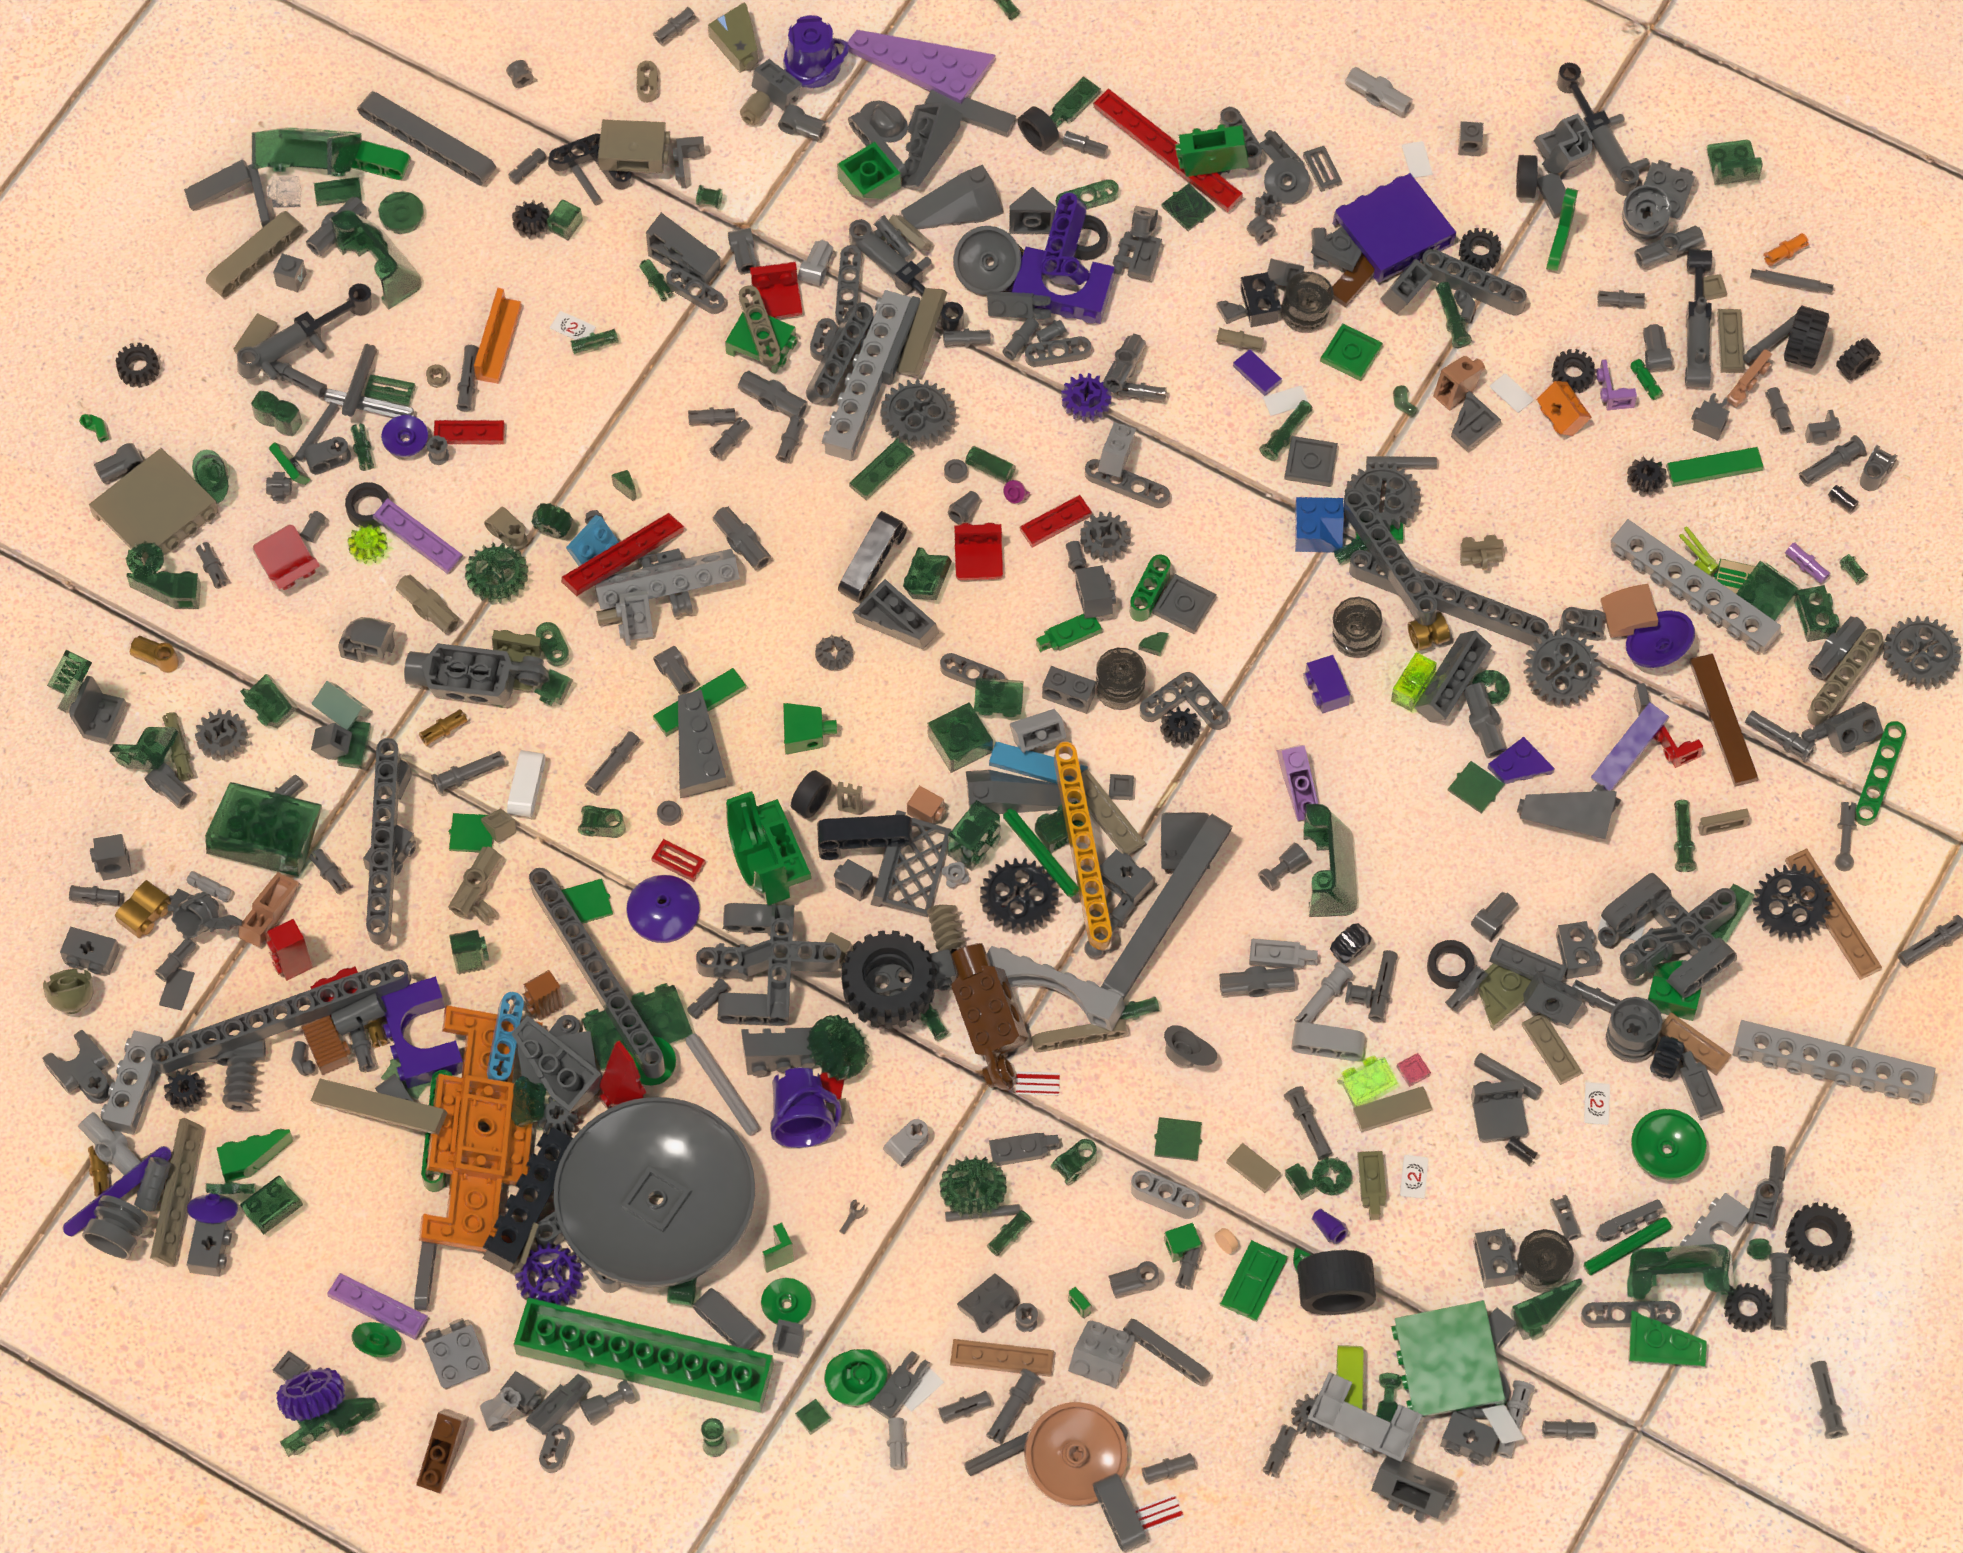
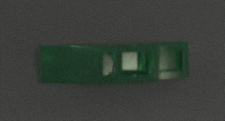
M375 1398L342 1400L343 1402L337 1404V1408L329 1410L328 1414L324 1413L320 1417H314L311 1420H296L299 1430L280 1441L284 1453L288 1458L292 1455H299L305 1451L307 1445L314 1441H321L331 1430L337 1438L341 1435H348L355 1429L356 1425L362 1421L367 1422L377 1415V1412L380 1410L377 1400Z

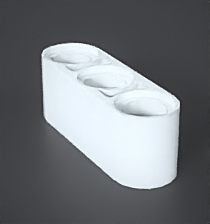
M520 751L508 798L507 814L532 818L546 757L544 753Z

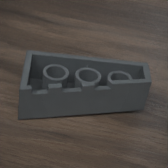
M702 690L678 695L680 799L727 787L725 771Z

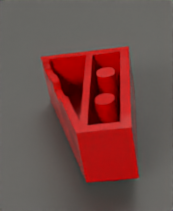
M294 918L267 931L265 943L270 951L272 964L278 975L283 974L285 980L288 981L313 968L305 939Z

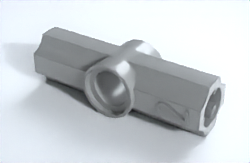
M1353 67L1345 80L1346 85L1362 93L1365 99L1373 106L1379 107L1383 105L1398 115L1405 116L1412 105L1413 99L1393 88L1392 83L1382 76L1375 78L1358 67Z
M95 1112L90 1113L78 1125L79 1129L95 1144L96 1155L102 1161H111L123 1175L127 1174L141 1162L128 1148V1141L124 1134L119 1131H112Z

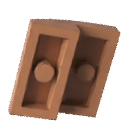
M1649 584L1624 588L1601 598L1603 612L1606 614V624L1610 638L1634 635V629L1658 626V617Z

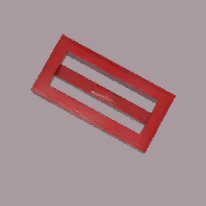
M665 839L661 841L651 857L652 862L692 882L695 881L696 875H699L701 868L706 864L705 859ZM666 848V849H668V850H670V851H672V852H674V853H676V854H678V855H680V856H682V857H684V858H686V859H688V860H690V861L696 863V866H694V865H692V864H690V863L684 861L683 859H681V858H679V857H677V856H674V855H672V854H670V853L664 851L663 849Z

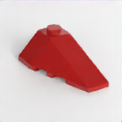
M620 1040L614 1045L599 1085L601 1093L599 1099L605 1108H612L624 1102L641 1099L646 1093L639 1080L640 1075L634 1059Z

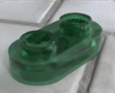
M552 622L541 623L536 629V637L541 638V649L546 661L556 667L564 665L569 659V650L558 626ZM546 635L552 636L549 639L544 638ZM555 654H560V655H561V657H559V658H555V657H553V656H554Z

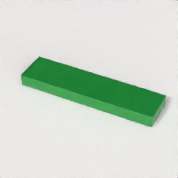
M1758 447L1669 462L1666 468L1671 485L1674 487L1763 471L1764 466Z
M731 668L695 691L702 690L707 712L744 691L746 684L735 669ZM678 701L653 715V720L666 737L678 730Z

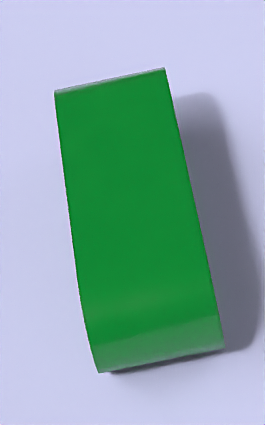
M356 138L349 140L342 157V162L350 168L394 180H402L411 161L410 155L402 150Z
M1157 554L1150 559L1131 596L1129 613L1135 621L1143 622L1150 617L1169 580L1171 562L1163 554ZM1161 567L1164 570L1158 571L1155 568ZM1147 586H1152V587H1154L1155 589L1149 590V589H1146V587H1147ZM1142 605V606H1144L1145 608L1139 609V608H1136V606Z

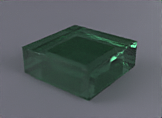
M814 1399L795 1413L797 1419L810 1435L831 1421V1417L817 1399Z

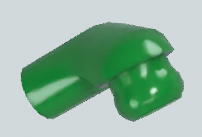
M83 414L80 417V424L84 428L94 431L98 442L109 440L105 422L102 418L91 414Z

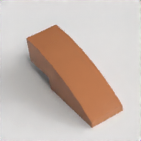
M277 872L252 903V910L242 921V926H239L238 938L260 948L266 939L267 931L276 926L287 908L299 882Z

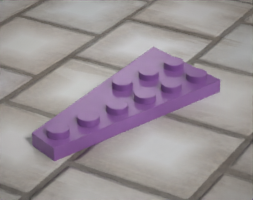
M858 29L847 41L850 47L848 52L929 91L932 89L960 104L969 96L995 61V54Z

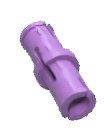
M1792 543L1786 550L1785 554L1793 559L1803 572L1809 573L1820 584L1830 575V572L1815 560V556L1806 553L1797 543Z

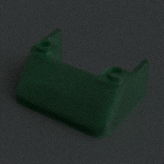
M295 127L252 132V169L272 167L273 172H286V168L289 167L327 169V175L346 176V172L351 171L362 143V133Z

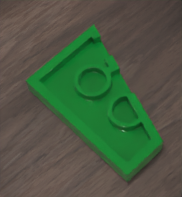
M1631 1310L1629 1362L1706 1366V1340Z

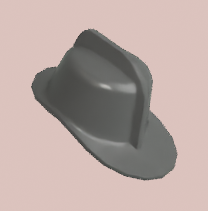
M877 100L871 101L862 107L860 113L885 142H897L906 135L908 130L907 120L896 106Z
M1172 1025L1165 1030V1053L1173 1063L1180 1066H1193L1194 1064L1209 1066L1217 1060V1052L1214 1047L1196 1036L1189 1029L1180 1025Z

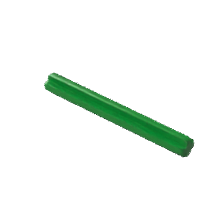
M1008 809L1003 814V819L1067 896L1074 897L1079 892V887L1015 810Z

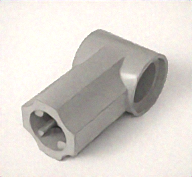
M824 240L815 241L807 260H804L800 266L798 280L820 287L825 279L826 267L833 254L834 247Z
M506 1387L495 1398L487 1400L480 1405L488 1431H497L509 1424L508 1416L518 1407V1403L521 1401L519 1392L511 1387Z

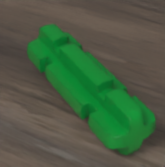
M1641 359L1633 361L1630 368L1634 374H1637L1636 377L1644 389L1649 391L1648 395L1652 400L1660 398L1663 391L1659 385H1656L1657 382L1648 368H1644L1646 365Z

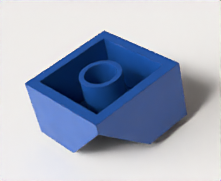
M1296 497L1295 552L1342 553L1343 498Z

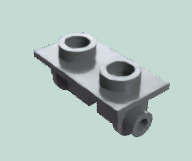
M1268 130L1265 133L1266 139L1260 142V145L1274 162L1282 158H1292L1298 160L1303 165L1305 164L1276 131Z

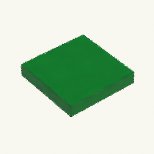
M1342 323L1321 356L1320 362L1356 380L1362 381L1382 349L1383 342Z

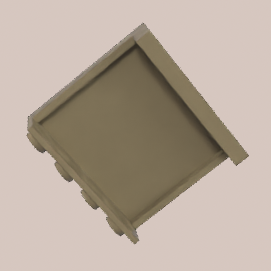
M162 448L158 449L89 504L92 516L97 521L102 520L142 560L146 569L151 565L157 564L169 551L175 550L180 545V542L188 536L194 535L199 527L213 520L219 512L216 501Z

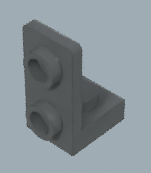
M703 136L676 138L677 147L673 148L674 161L679 163V167H675L676 181H681V188H686L683 158L705 156Z

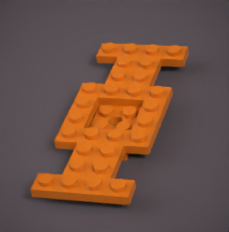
M448 1005L444 1009L442 1032L466 1036L462 1078L443 1074L437 1076L434 1107L442 1108L448 1113L439 1135L432 1133L430 1135L427 1170L451 1174L446 1217L423 1214L421 1217L419 1241L486 1252L482 1248L488 1236L494 1237L497 1231L493 1227L498 1219L501 1184L516 1185L522 1173L527 1175L528 1167L526 1164L529 1160L536 1091L514 1087V1083H512L514 1060L511 1074L505 1082L488 1078L487 1067L497 1014ZM503 1021L501 1023L504 1031L511 1032L514 1030L511 1022ZM500 1043L497 1045V1049L501 1054H508L510 1052L506 1044ZM499 1061V1065L495 1069L499 1076L503 1073L501 1072V1066L504 1061ZM486 1122L490 1127V1131L482 1132L478 1128V1123ZM501 1236L506 1243H512L508 1236Z

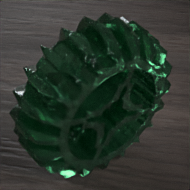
M492 542L490 548L483 544V551L475 549V556H469V563L465 565L466 572L464 574L465 580H467V587L472 589V594L474 596L479 595L481 601L488 598L490 604H492L494 599H497L501 604L503 598L510 602L511 595L518 597L519 590H524L525 582H528L529 572L526 559L521 556V552L519 550L514 551L512 545L505 548L503 542L499 547H496L495 543ZM486 564H488V566H487L485 569H483L481 573H479L480 570H481ZM514 573L513 577L509 581L505 582L506 579L512 576L511 574Z
M838 1014L836 1016L829 1015L818 1020L809 1030L810 1035L807 1038L809 1042L807 1049L812 1052L810 1058L815 1059V1066L819 1065L821 1073L827 1072L829 1078L835 1077L837 1081L851 1079L853 1076L861 1073V1070L868 1064L867 1059L870 1056L867 1053L869 1046L864 1043L866 1037H862L860 1034L862 1029L857 1030L855 1022L849 1023L847 1017L841 1018Z
M977 1155L973 1159L965 1156L962 1162L956 1158L955 1165L948 1164L947 1171H943L942 1179L939 1183L941 1189L940 1196L944 1201L945 1207H950L952 1213L958 1211L960 1218L968 1214L970 1220L973 1215H978L981 1219L982 1213L991 1215L992 1209L998 1210L1000 1207L999 1203L1004 1202L1005 1194L1007 1193L1006 1177L1003 1175V1170L1001 1167H997L995 1161L988 1163L986 1156L982 1160H978Z

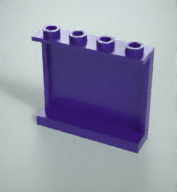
M1411 173L1403 177H1396L1391 183L1385 186L1381 185L1367 195L1359 196L1348 205L1339 206L1335 210L1332 223L1334 226L1341 224L1375 268L1373 277L1377 283L1404 271L1415 259L1421 262L1424 253L1428 250L1435 249L1441 252L1454 245L1457 233Z

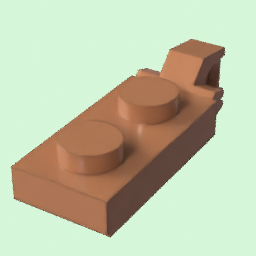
M1763 350L1726 398L1729 403L1737 408L1745 401V391H1751L1758 382L1757 376L1759 374L1764 375L1770 368L1771 352Z

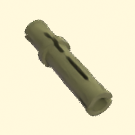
M175 712L166 713V716L163 715L162 719L172 750L171 760L176 765L178 779L180 781H187L194 776L189 761L191 756L185 747L178 715Z

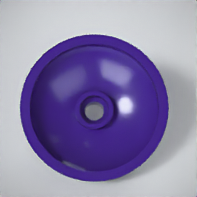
M1673 610L1656 612L1658 626L1634 629V635H1628L1626 640V651L1630 659L1635 664L1646 668L1663 667L1680 659L1689 650L1695 638L1694 624L1686 614Z
M656 875L643 880L632 890L627 901V917L631 927L639 936L655 943H669L683 938L694 928L699 918L700 905L695 890L683 879L672 875ZM664 899L666 903L659 904L658 901Z

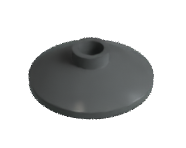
M1282 158L1273 162L1266 170L1264 176L1265 189L1267 193L1275 192L1277 199H1282L1283 204L1297 202L1306 194L1309 188V173L1298 160ZM1287 176L1292 179L1290 185H1285L1283 182Z

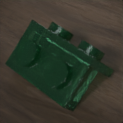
M918 547L915 556L912 558L909 571L904 578L903 587L912 599L937 600L952 560L949 556L929 555L924 548Z
M265 674L250 690L243 688L240 691L244 696V703L250 709L256 711L258 721L266 727L271 726L278 729L297 710L269 674Z
M278 1175L243 1201L240 1206L248 1220L264 1235L303 1206V1203L287 1186L284 1179Z

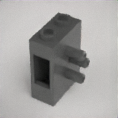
M1386 1456L1381 1464L1371 1489L1372 1492L1390 1499L1388 1503L1390 1510H1397L1399 1503L1404 1504L1402 1507L1404 1513L1410 1514L1413 1509H1416L1414 1519L1419 1522L1424 1520L1426 1514L1438 1519L1442 1511L1447 1513L1456 1494V1491L1452 1489L1455 1483L1454 1480L1406 1460L1400 1462L1389 1456Z

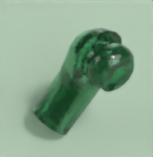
M1405 385L1396 386L1393 390L1394 406L1410 417H1414L1418 407L1408 402V388Z

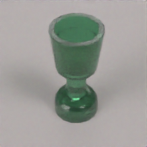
M1382 1373L1379 1375V1385L1384 1388V1400L1378 1402L1376 1416L1391 1423L1398 1408V1403L1394 1401V1389L1401 1386V1376L1395 1373Z
M716 1418L706 1419L701 1425V1433L704 1437L702 1442L703 1451L710 1457H719L727 1449V1441L723 1435V1423Z

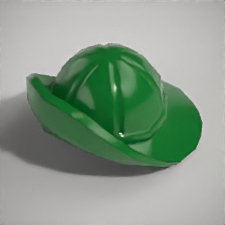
M853 1349L841 1353L829 1361L825 1370L824 1382L828 1393L837 1402L858 1406L872 1401L880 1393L886 1384L888 1370L883 1358L877 1352L869 1349Z

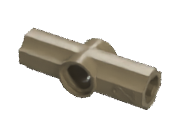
M411 574L405 575L399 580L396 591L412 604L413 609L424 620L429 619L445 634L451 633L457 628L460 618L444 604L442 598L433 589L425 588Z
M483 847L471 868L467 869L464 873V880L450 902L449 910L461 918H468L479 897L486 892L487 883L502 859L501 854L491 847ZM473 880H480L478 884H470Z

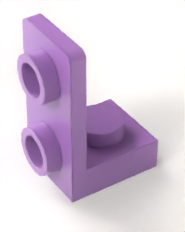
M1601 360L1600 368H1597L1596 374L1597 381L1602 383L1600 397L1601 401L1605 402L1607 411L1634 408L1637 398L1636 389L1619 388L1612 391L1607 360Z

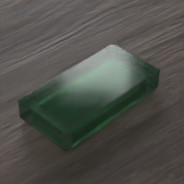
M359 177L314 183L317 206L346 203L351 197H357L362 200Z
M355 721L350 730H348L352 732L348 754L338 757L337 763L338 766L362 769L371 731V723Z

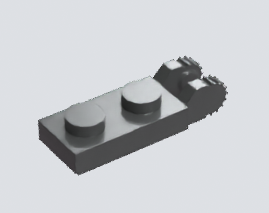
M990 291L987 294L988 316L1034 317L1036 319H1048L1051 317L1049 309L1035 308V306L1050 305L1051 298L1048 296L1034 295V293Z
M1656 1199L1614 1217L1604 1224L1602 1223L1596 1231V1238L1600 1242H1607V1240H1612L1618 1231L1622 1230L1623 1233L1635 1229L1637 1227L1636 1224L1645 1220L1646 1223H1650L1658 1219V1214L1663 1209L1661 1201Z
M914 1351L908 1354L902 1365L898 1366L880 1393L870 1403V1408L886 1419L895 1417L919 1385L920 1379L930 1365V1362L925 1359L920 1363L914 1374L909 1372L908 1369L917 1357V1353Z

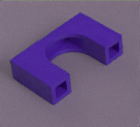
M1026 246L1012 292L1048 296L1051 298L1050 305L1035 306V308L1049 309L1051 313L1061 315L1064 318H1075L1090 324H1101L1114 281L1115 266L1092 261L1089 277L1084 287L1071 295H1058L1048 290L1042 281L1044 273L1041 271V262L1044 250Z
M436 976L409 984L404 989L381 997L387 1010V1015H385L387 1024L383 1025L387 1039H393L394 1045L390 1046L394 1060L399 1059L401 1066L396 1067L400 1081H406L408 1089L431 1082L432 1076L439 1070L449 1071L452 1075L462 1073L463 1061L456 1040L431 1048H417L410 1045L403 1037L404 1030L412 1019L422 1014L445 1008Z

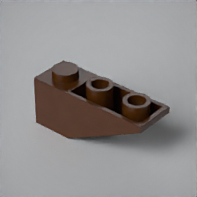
M449 1409L438 1412L416 1486L439 1494L441 1493L463 1440L469 1416Z

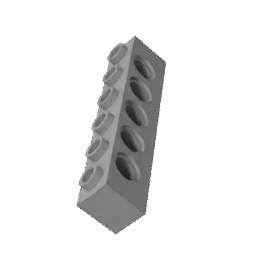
M732 549L611 575L595 585V591L600 609L604 610L616 607L615 603H620L619 594L647 590L648 599L738 580L740 577L736 557Z

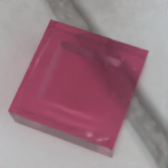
M1419 1053L1397 1064L1398 1071L1409 1087L1431 1075L1430 1070Z

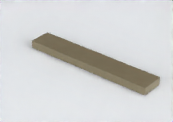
M321 1078L310 1100L320 1106L439 1135L448 1113L442 1108Z
M187 1118L179 1119L170 1161L171 1167L166 1180L150 1259L168 1267L175 1265L204 1128Z

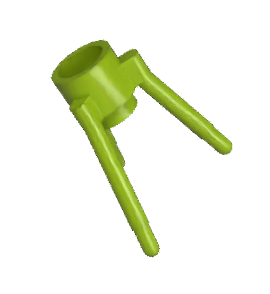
M1687 526L1684 527L1685 532L1697 546L1696 548L1682 533L1679 534L1684 543L1698 556L1694 565L1711 576L1719 564L1710 556L1693 532Z

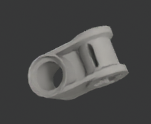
M920 1119L911 1120L903 1129L887 1141L883 1150L900 1167H903L928 1142L927 1124ZM915 1131L916 1133H919L921 1131L922 1135L920 1136L919 1134H915L913 1136V1132Z

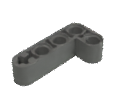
M555 1211L537 1223L539 1225L535 1239L537 1245L540 1244L542 1249H547L548 1243H551L552 1248H554L563 1241H566L559 1227ZM543 1232L552 1233L548 1238L540 1237ZM578 1258L604 1292L614 1293L620 1289L621 1283L608 1278L605 1279L604 1276L588 1267Z

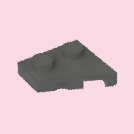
M1469 391L1466 394L1451 437L1468 452L1501 424V419Z

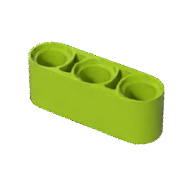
M1338 1345L1336 1375L1352 1382L1344 1401L1362 1409L1363 1346Z

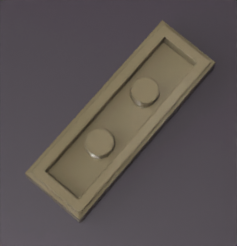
M1718 309L1720 373H1744L1741 309Z
M1539 1013L1522 1022L1523 1029L1560 1085L1582 1074V1070L1546 1015Z
M1421 1086L1353 1107V1113L1362 1133L1430 1112L1432 1107L1424 1087Z

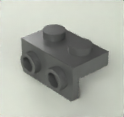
M994 1273L959 1301L957 1306L962 1313L974 1321L977 1329L984 1333L1015 1308L1020 1301L1013 1287Z

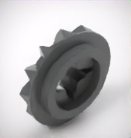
M831 634L830 637H822L819 644H816L815 657L823 668L840 670L851 662L853 648L850 641L845 640L842 635L838 637ZM832 646L836 647L838 651L836 659H834L830 652Z

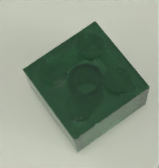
M970 702L927 723L928 737L950 773L983 758L993 751V739Z
M976 800L948 834V856L957 862H962L970 871L976 865L980 866L987 856V851L991 847L995 848L1001 839L1000 815Z

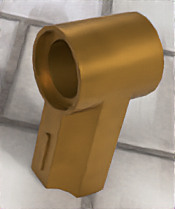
M140 635L135 637L131 643L129 651L131 656L158 666L162 672H172L179 665L175 650L169 643H158Z

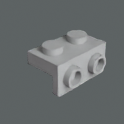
M647 590L619 594L620 603H615L617 618L622 617L623 624L618 625L620 639L625 638L626 646H630V640L653 637Z

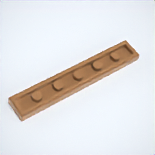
M1806 848L1787 857L1785 862L1790 870H1792L1793 864H1796L1798 871L1803 866H1806L1808 874L1814 869L1816 873L1815 878L1822 876V884L1829 885V889L1826 892H1830L1832 898L1827 901L1832 902L1833 908L1826 909L1831 912L1830 918L1823 917L1826 920V928L1859 980L1881 971V964L1809 850ZM1805 892L1808 899L1814 897L1812 892Z

